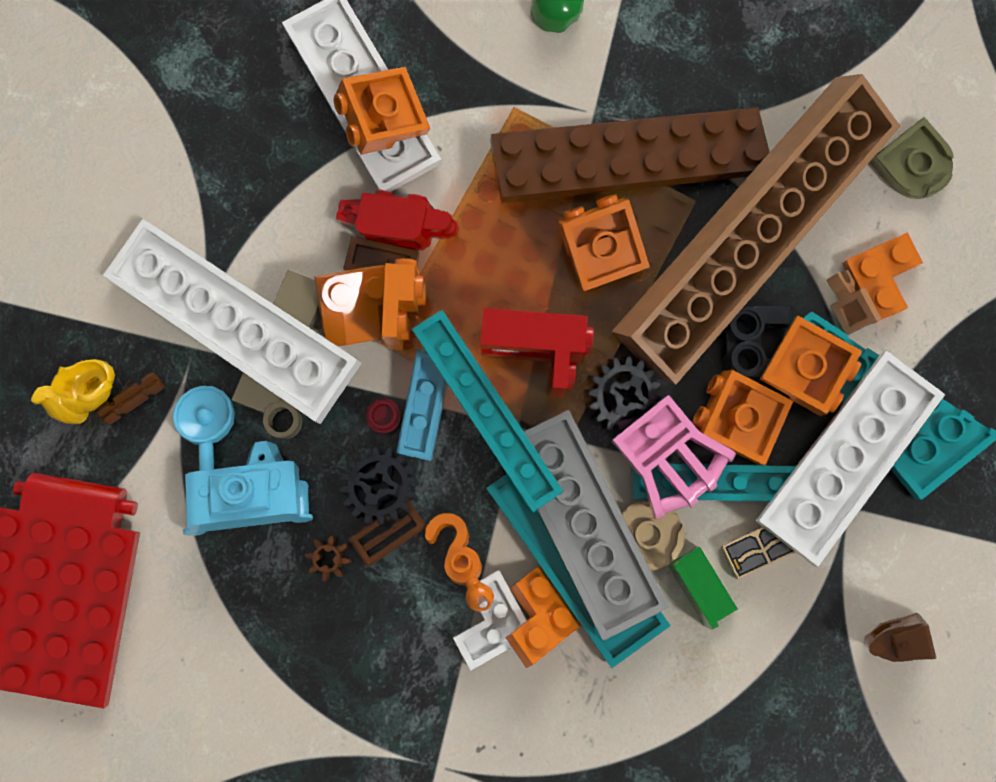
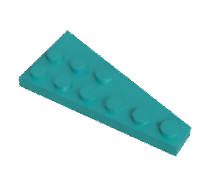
M810 312L803 319L862 351L857 360L861 363L859 371L852 381L846 380L840 390L844 394L839 404L841 408L879 355L869 348H863L849 339L846 333L817 314ZM942 398L891 467V470L916 501L922 500L996 441V430L985 427L976 421L973 415L965 410H959Z

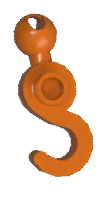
M443 513L437 515L426 527L425 538L429 544L436 543L440 531L445 528H453L457 531L456 538L449 547L445 558V571L452 582L466 586L465 600L470 609L477 612L488 610L494 602V593L490 586L480 583L478 579L482 571V564L478 554L473 549L467 547L469 532L465 522L455 514ZM482 602H488L487 606L484 608H481L480 604Z

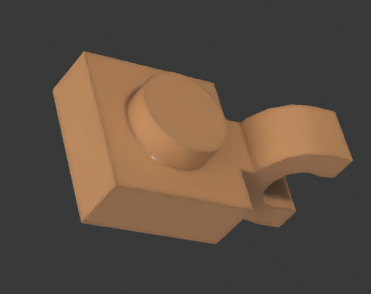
M850 270L842 273L839 272L826 279L839 300L830 306L847 335L882 319L866 288L855 291V281Z

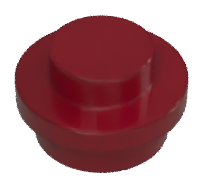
M380 398L373 401L367 408L366 421L375 432L381 434L390 433L401 422V410L394 401Z

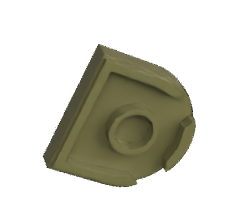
M923 117L878 152L870 163L896 192L908 198L924 199L937 194L950 182L953 175L952 159L954 156L948 143L929 121Z

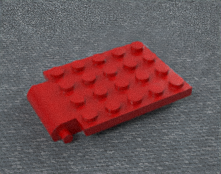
M31 473L25 482L16 481L13 487V494L21 496L19 510L0 507V690L104 709L109 705L140 538V532L121 529L123 514L132 516L136 514L138 503L126 500L127 490L125 488Z

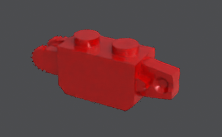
M376 190L375 194L362 192L361 199L340 200L336 214V220L339 223L357 228L359 233L366 239L419 251L429 247L432 238L452 240V238L458 235V229L460 228L448 211L434 209L426 197L417 194H409L407 198L396 197L393 193L384 190Z

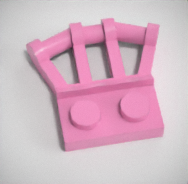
M669 395L612 440L613 444L634 468V471L642 478L650 509L655 520L664 518L665 513L687 506L692 508L696 505L699 496L707 490L709 492L713 491L718 486L717 481L727 462H732L736 455L730 448L699 432ZM690 439L715 454L707 470L686 446L685 442ZM674 451L679 454L697 476V480L690 486L684 483L665 460ZM657 467L678 494L660 499L651 470Z

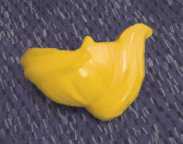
M98 359L77 362L69 367H59L57 375L54 376L51 382V386L37 388L31 398V402L41 404L46 413L59 422L74 425L81 424L87 419L89 412L97 409L110 396L115 378L113 367L106 361Z

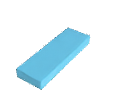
M421 349L416 350L396 453L431 461L433 459L447 383L426 351Z

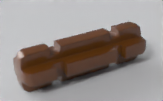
M150 372L141 378L142 382L140 384L134 383L115 396L112 403L106 402L97 410L99 416L106 424H113L121 418L122 413L127 414L148 400V395H155L164 388L161 378L156 373Z

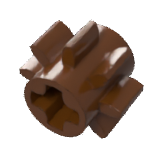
M335 536L328 538L327 545H323L320 540H314L313 542L317 549L314 553L305 554V557L312 559L314 564L310 568L309 573H314L318 570L323 572V581H328L330 572L333 571L336 576L343 577L342 565L352 563L351 559L345 558L343 552L349 545L336 546ZM324 550L326 552L335 551L336 556L333 558L334 567L331 564H322L321 561L325 558Z

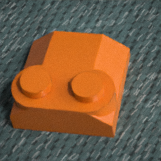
M385 265L314 276L323 337L336 346H346L382 339Z

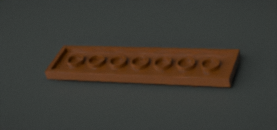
M759 107L491 134L490 138L501 203L748 177L770 153Z

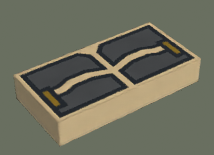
M763 526L720 546L735 579H740L795 553L794 550Z

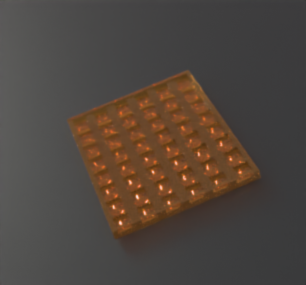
M513 107L499 133L554 127ZM490 148L452 215V218L460 227L458 235L452 238V240H447L446 238L439 239L419 276H424V284H426V305L419 306V316L408 315V319L411 322L410 340H404L403 350L389 349L384 340L380 344L414 363L416 350H424V348L414 335L412 328L443 310L515 418L535 427L569 410L575 423L578 424L586 409L585 404L591 400V395L584 394V389L592 388L593 383L587 379L588 376L599 375L596 369L598 364L608 367V358H613L621 343L612 330L650 289L696 201L668 186L501 203L492 149ZM616 194L618 200L621 198L628 199L650 268L587 291H582L571 257L567 255L557 222L565 219L563 215L565 211L583 206L585 211L598 207L596 201L606 196ZM483 308L588 316L587 327H594L593 346L589 351V355H584L580 365L576 364L575 384L572 390L567 389L564 398L549 397L552 362L481 357L480 342Z

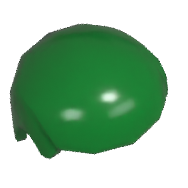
M532 0L530 13L535 23L545 31L562 33L568 26L578 21L583 11L584 0Z

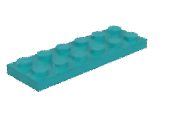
M507 474L486 488L611 668L671 626L662 612H659L602 641L538 510L533 513L531 512Z

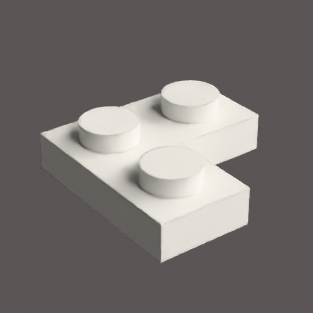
M499 570L480 580V583L490 586L494 593L492 606L488 610L481 612L484 620L453 637L470 671L512 648L505 637L526 621L523 612ZM482 602L480 607H486L488 602Z

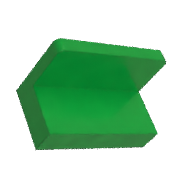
M700 547L692 549L668 565L706 628L711 630L719 626L718 621L738 610Z

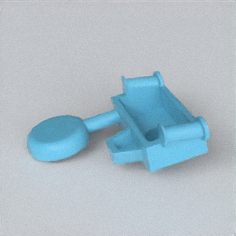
M199 386L190 389L180 397L173 413L175 428L185 440L199 445V471L185 474L187 525L183 529V535L196 536L202 535L207 531L289 521L302 523L313 520V515L309 514V485L306 481L299 480L298 466L294 461H284L276 444L268 441L255 442L251 447L245 466L214 469L213 443L219 442L229 433L235 418L233 403L224 391L214 386ZM265 455L264 460H259V457Z

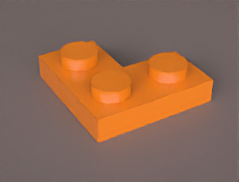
M907 232L853 256L842 264L845 270H850L855 281V290L858 291L859 289L866 288L882 318L872 323L875 324L908 308L893 277L923 264V261Z
M541 566L536 567L509 587L530 617L505 637L526 668L538 662L581 626Z

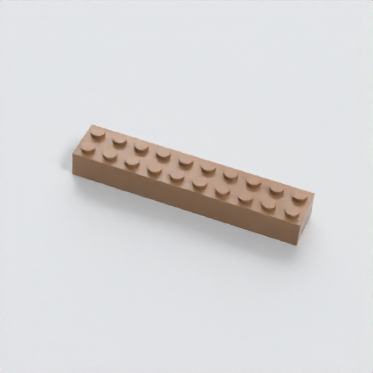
M863 74L836 77L612 330L615 336L638 360L644 361V366L647 369L654 370L653 376L655 378L675 385L680 381L898 130L900 124Z

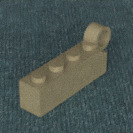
M287 270L273 304L320 334V329H317L320 322V312L315 281ZM243 372L232 400L240 405L263 413V425L270 435L279 439H290L296 436L302 427L300 412ZM281 410H289L293 415L292 426L287 431L277 432L273 427V417Z

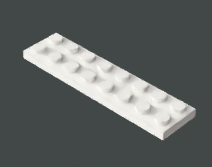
M144 219L141 220L103 275L319 424L322 423L362 364L347 352Z

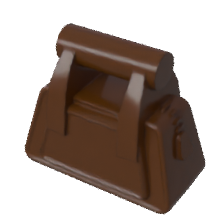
M919 613L880 623L864 638L872 655L892 662L933 660L937 658L929 625Z

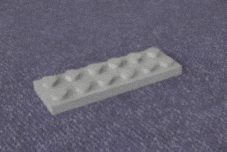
M567 410L524 431L564 491L539 508L538 512L601 640L604 641L669 608L570 411Z

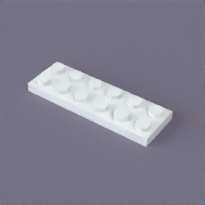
M323 0L287 19L282 24L346 133L348 125L345 115H338L333 101L341 80L388 69L348 1ZM427 135L396 141L390 149L360 155L357 146H353L378 190L392 192L442 164L439 154Z
M888 351L881 353L757 518L756 522L810 564L818 567L945 394Z

